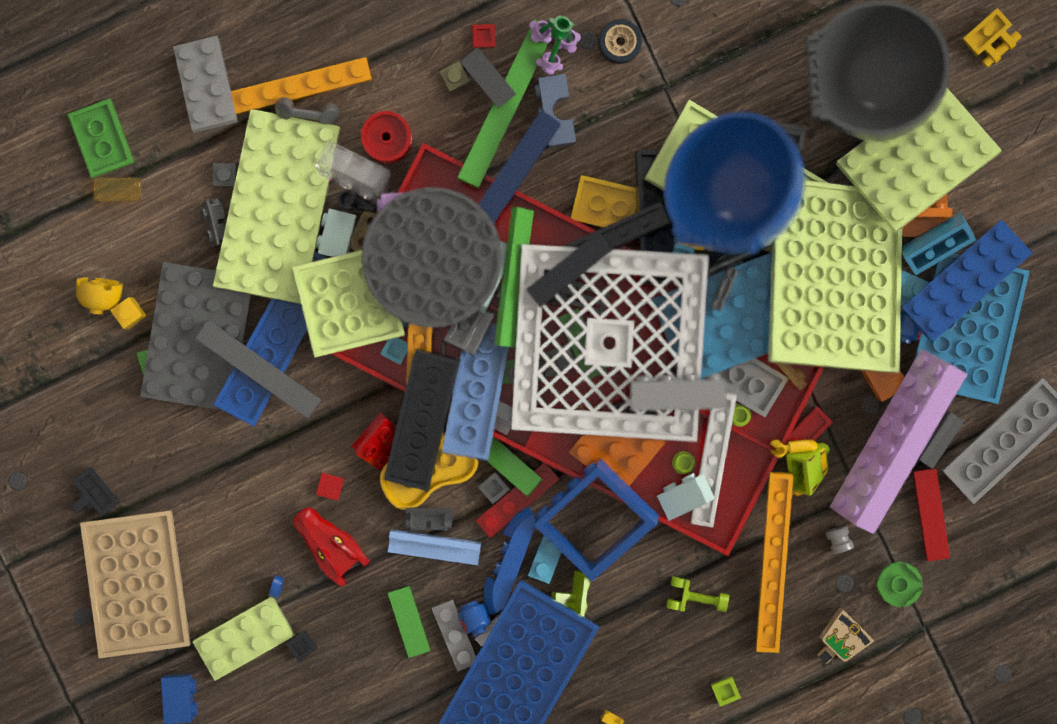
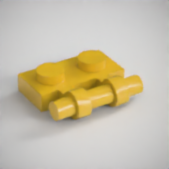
M996 8L969 32L962 41L976 56L983 51L987 54V57L982 60V64L988 68L993 63L996 64L1001 60V56L1008 49L1012 50L1016 46V42L1022 37L1017 31L1012 35L1006 32L1012 24ZM999 37L1003 43L994 49L991 44Z

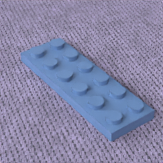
M495 323L490 324L474 357L467 352L461 351V363L454 387L442 450L444 454L488 461L509 350V347L494 345L497 327Z

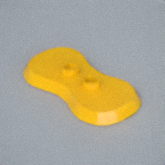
M444 432L429 491L384 480L388 463L380 474L381 487L386 498L396 508L401 510L416 508L436 489L445 485L462 483L471 478L477 470L478 459L442 453L446 434Z

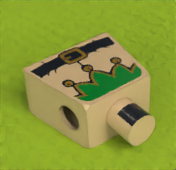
M839 608L819 636L826 646L817 655L826 664L836 655L843 662H846L873 643L874 640L842 608Z

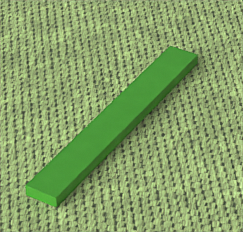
M531 28L505 79L516 95L499 109L493 104L457 180L476 189H479L538 66L536 61L538 58H542L548 43L546 44L543 41L533 42L531 40Z

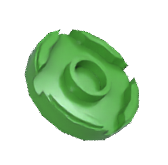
M900 561L893 562L883 567L878 574L876 582L877 591L882 600L891 606H909L921 595L922 577L912 565Z

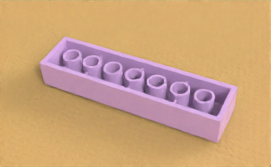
M921 349L835 496L830 508L854 525L874 534L967 374Z

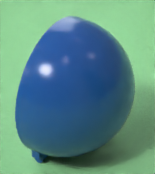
M736 112L721 115L703 123L680 144L671 159L666 173L664 187L665 202L668 213L674 223L673 233L676 235V244L693 245L694 243L695 246H701L721 253H755L757 249L770 244L780 237L794 221L804 197L805 173L801 156L793 141L782 128L764 116L754 113Z

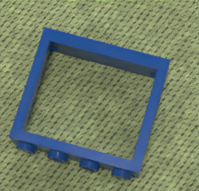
M602 459L598 460L595 464L587 465L583 470L584 474L580 478L576 476L568 483L567 490L563 493L559 491L551 499L552 503L548 507L545 505L541 507L540 511L535 514L537 518L534 526L591 581L595 580L655 527L659 515ZM598 476L641 520L591 563L548 521Z

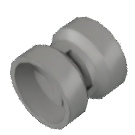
M847 525L825 532L827 539L832 544L830 547L832 554L842 553L854 548L852 540L848 537L849 530Z

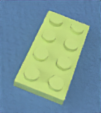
M269 597L192 642L214 681L294 637L295 634L275 599Z

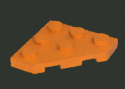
M582 434L568 453L585 466L591 463L595 464L598 460L602 459L630 486L662 448L665 440Z

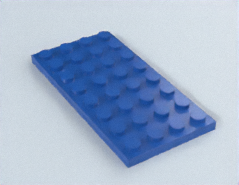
M520 580L439 724H544L600 626Z

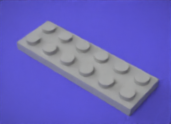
M1040 378L941 470L972 504H975L1057 427V392L1044 378Z

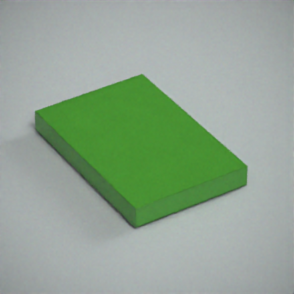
M110 98L67 114L92 179L135 163Z

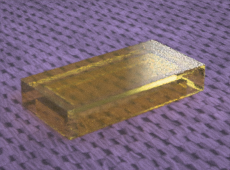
M94 178V201H141V178Z

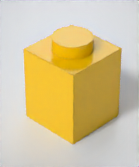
M128 297L110 310L123 329H130L147 317L137 301L132 297Z

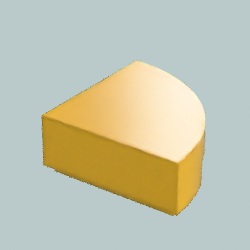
M604 710L601 715V721L606 724H623L624 722L622 718L607 710Z

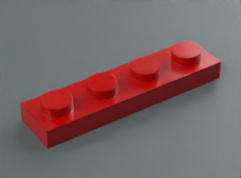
M546 463L541 464L534 470L543 481L529 497L515 486L476 519V522L490 538L509 523L516 514L528 507L559 480Z

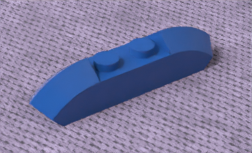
M529 506L516 514L504 530L503 534L511 539L504 542L501 553L505 554L502 563L497 561L493 572L494 575H497L496 579L487 577L484 585V603L488 615L505 608L531 540L536 519Z

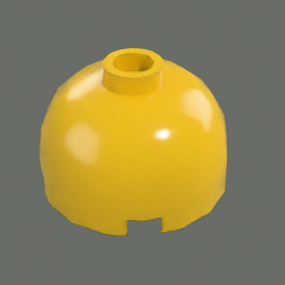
M88 277L76 279V297L83 307L90 309L92 314H103L104 310H111L121 299L123 284H119L118 281L95 278V280L88 282Z

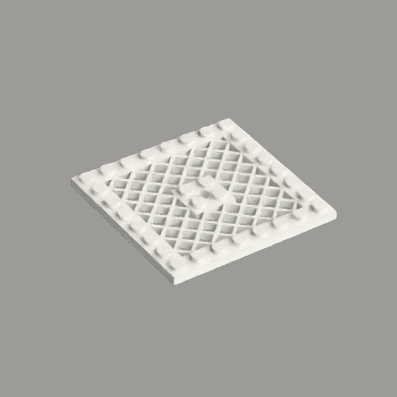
M522 245L512 429L697 442L699 409H675V416H666L672 410H666L664 413L661 410H656L659 415L644 414L647 410H634L637 414L620 413L628 405L631 407V398L629 399L621 389L629 382L635 381L634 378L642 371L647 376H650V380L659 379V376H662L665 372L669 376H673V380H683V375H697V379H701L708 255L613 250L586 271L600 272L591 281L584 274L581 275L587 283L582 289L577 291L571 284L568 285L575 295L567 302L558 294L555 296L562 304L555 313L546 304L542 306L550 315L542 323V307L538 306L526 289L544 275L545 269L551 270L577 248ZM605 273L622 275L613 282ZM628 274L646 276L636 284ZM601 275L610 284L602 293L592 284ZM652 276H667L668 278L659 285ZM624 277L633 285L625 294L616 286ZM675 277H683V286ZM647 278L657 287L648 296L639 287ZM671 279L680 288L672 297L662 288ZM590 286L598 296L588 304L580 294ZM611 288H614L621 296L613 305L604 297ZM635 289L645 298L636 307L627 298ZM660 290L668 300L657 308L650 298ZM682 292V308L680 309L673 299ZM578 297L586 307L576 315L568 305ZM600 298L609 307L601 316L591 307ZM624 300L632 310L622 318L615 310V307ZM646 301L655 310L647 319L637 310ZM669 303L678 311L670 320L661 312ZM564 308L574 317L565 326L556 317ZM589 310L596 319L587 318L586 326L579 317ZM612 311L619 320L602 318ZM634 312L643 321L636 329H634V321L626 320ZM656 314H659L666 322L658 331L649 323ZM681 315V324L679 332L673 326L672 322L675 321ZM552 319L561 327L553 336L544 328ZM575 320L584 329L576 338L567 329ZM645 324L654 333L646 342L636 333ZM669 326L677 336L667 344L659 334ZM542 331L549 340L540 347ZM563 331L572 340L565 348H562L555 340ZM585 333H587V335H586V350H585L584 347L577 341V340H579ZM607 336L614 337L616 340L615 348L606 349L603 346V339ZM634 336L641 346L632 353ZM655 337L665 346L656 355L647 346ZM680 338L678 356L670 346ZM551 342L560 351L552 359L543 351ZM574 343L583 352L575 361L565 352ZM643 348L652 356L644 365L635 357ZM668 349L676 359L666 367L658 357ZM541 354L548 363L539 370V357ZM563 354L571 364L561 372L553 362ZM584 356L585 365H594L586 373L576 364ZM633 359L640 369L630 376L623 367L631 368ZM654 360L663 368L655 377L646 369ZM678 362L676 378L669 369ZM549 365L559 374L550 383L541 374ZM600 366H614L616 368L607 375ZM572 367L581 375L573 384L564 375ZM595 368L605 377L596 386L587 377ZM620 369L628 379L618 387L610 377ZM539 376L546 386L537 393ZM560 377L569 386L561 395L552 386ZM583 379L592 387L584 396L575 388ZM605 381H608L615 388V391L607 398L598 389ZM548 388L557 397L549 405L540 397ZM570 390H573L580 398L572 407L563 398ZM594 391L603 400L595 408L586 400ZM617 393L626 401L618 410L609 401ZM537 400L544 408L537 407ZM560 400L567 409L551 407ZM583 402L590 411L574 409ZM606 403L613 412L597 410Z

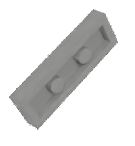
M452 599L432 607L457 671L472 666L477 656L468 634L464 633L458 619L459 612L454 600Z

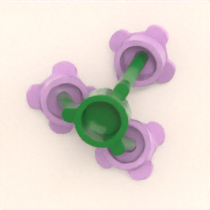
M558 16L555 19L550 18L548 22L543 20L539 22L532 21L529 24L532 31L531 40L533 42L543 41L547 44L551 41V35L556 39L552 52L545 53L542 59L538 58L536 64L541 66L542 70L547 74H554V71L562 70L563 65L560 63L561 59L557 55L558 49L563 48L568 50L569 53H574L577 50V42L581 40L580 34L572 30L574 23L565 16Z

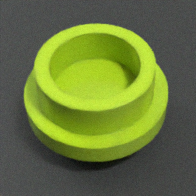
M738 403L735 404L732 424L744 426L750 421L751 412L747 406Z
M681 451L674 455L672 466L676 472L687 474L693 470L695 459L689 452Z

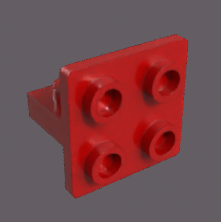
M380 412L351 447L363 460L378 470H382L389 461L397 426Z

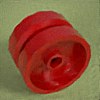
M380 111L371 115L364 122L361 130V142L367 154L375 161L383 164H394L401 161L409 153L412 146V132L407 121L399 114L392 111ZM390 134V140L384 141L382 136Z

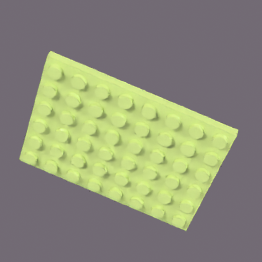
M805 181L803 201L794 221L780 237L772 242L769 362L899 373L902 228L894 233L854 186Z

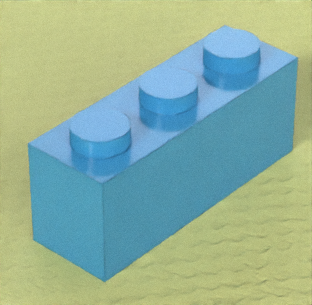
M959 212L903 245L902 253L914 274L917 275L976 241V238L967 221Z

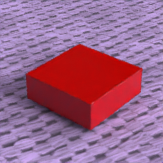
M495 24L472 25L473 49L477 47L496 48Z
M322 472L316 495L338 501L345 478Z

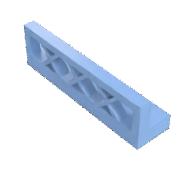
M396 529L390 530L388 552L478 565L481 542Z

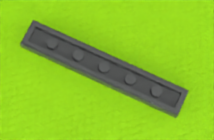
M208 320L195 338L309 419L321 402L320 398L210 320Z

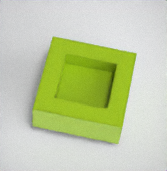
M732 676L711 684L720 707L741 698Z

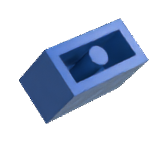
M192 673L164 675L161 678L164 724L192 722L195 716L198 715V704L194 702L193 693L197 691L196 679H192Z

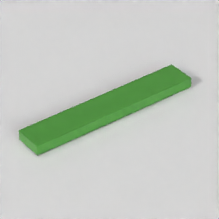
M512 207L494 345L516 348L522 245H529L533 210Z

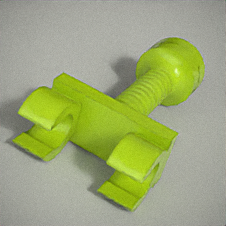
M672 576L671 586L684 589L681 601L668 599L667 608L684 612L686 601L692 600L694 602L712 604L717 607V611H727L729 594L720 593L719 596L715 597L695 592L690 593L688 591L690 579Z

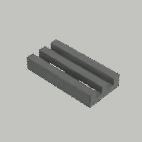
M576 281L571 283V285L581 289L585 286ZM568 286L562 290L560 296L565 302L569 300V298L565 297L566 293L575 295L571 289H568ZM590 286L586 289L589 292L595 293ZM606 293V294L604 295V297L607 299V301H608L609 296H610L609 293ZM580 294L587 301L592 302L595 299L588 295ZM574 300L570 303L582 309L586 307L583 303ZM598 300L596 304L601 305L600 310L592 308L597 314L602 315L606 304Z

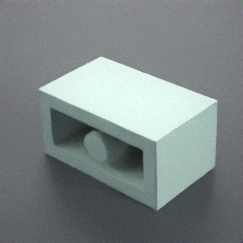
M329 209L328 213H324L321 226L324 227L323 235H319L316 242V248L319 249L318 253L330 257L348 254L357 216Z
M693 473L681 479L683 484L676 486L674 482L664 487V493L657 496L669 521L715 499L704 474L695 477Z

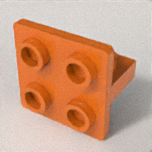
M948 193L902 227V237H918L951 218L952 208H948Z

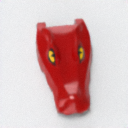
M312 507L304 508L295 515L293 525L303 537L315 562L326 576L341 587L347 583L342 575L357 561H360L364 566L370 562L350 534L337 528L328 520L323 519Z

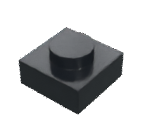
M303 630L286 643L298 662L318 649L306 630Z

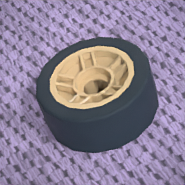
M625 19L613 20L606 24L599 38V49L603 57L615 64H626L634 60L642 46L640 30L634 23ZM617 38H618V39H623V38H624V39H625V41H624L625 44L622 45V46H619V45L616 43V39H617Z

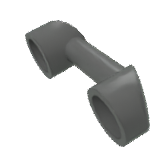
M281 97L276 101L275 105L276 113L279 117L286 120L291 117L320 120L322 124L327 125L334 123L339 116V108L333 103H326L322 106L321 111L294 108V103L291 99Z

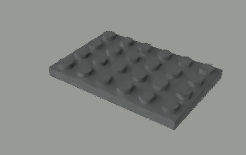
M163 262L140 397L222 410L215 406L214 403L234 366L195 338L208 320H210L243 344L251 294L213 287L216 274L214 270Z

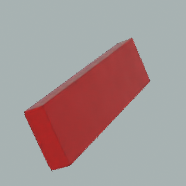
M937 469L912 471L926 561L950 558Z

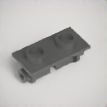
M219 199L211 200L210 203L209 200L201 203L200 216L206 223L205 236L207 242L211 243V247L214 248L219 245V241L222 245L226 223L219 224L218 220L225 219L226 217L223 204L220 203Z
M406 508V528H410V531L426 530L427 524H431V530L447 531V529H452V508Z

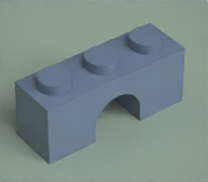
M566 74L538 78L539 84L535 85L536 98H541L542 107H538V112L540 113L543 109L545 113L561 123L548 143V148L576 144L573 119L560 120L553 113V106L558 101L569 99Z

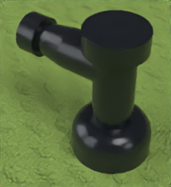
M344 190L339 194L338 203L345 209L353 208L359 214H363L365 211L378 212L377 204L357 200L355 193L350 190Z

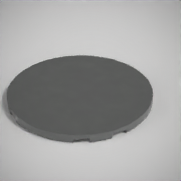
M428 187L399 195L377 213L369 225L364 238L362 264L368 288L387 312L408 324L436 328L463 321L477 312L486 303L493 293L500 276L502 251L495 226L478 204L456 191Z

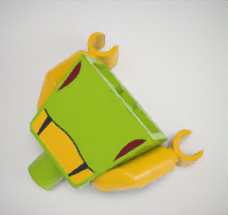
M773 440L770 444L777 449L770 452L775 456L783 457L789 451L786 456L788 472L793 474L792 495H796V497L803 494L811 496L828 472L827 454L830 452L828 445L825 443L818 444L814 440L788 442L787 445H783L780 441Z

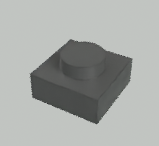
M213 163V186L234 187L237 176V164Z
M496 472L478 486L492 504L510 490Z

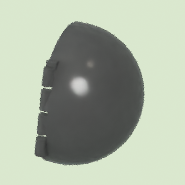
M892 1L866 2L844 10L830 20L822 30L813 31V36L805 37L806 54L811 55L806 57L809 96L811 99H814L810 101L811 118H821V123L830 122L837 129L850 136L868 141H887L906 136L924 125L937 111L944 99L950 77L948 48L937 26L917 9Z

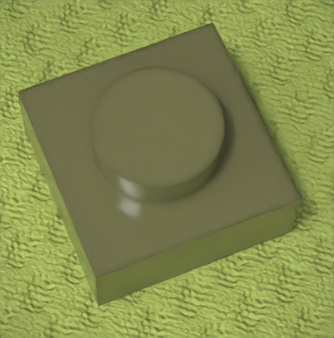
M460 61L439 71L450 93L470 83Z

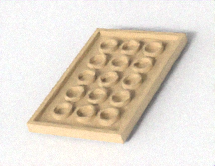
M172 510L80 523L99 658L190 646Z

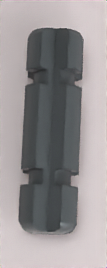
M733 267L726 268L725 277L722 278L715 294L716 298H713L711 308L717 311L723 310L724 301L727 300L734 285L733 280L737 278L739 273L737 269Z

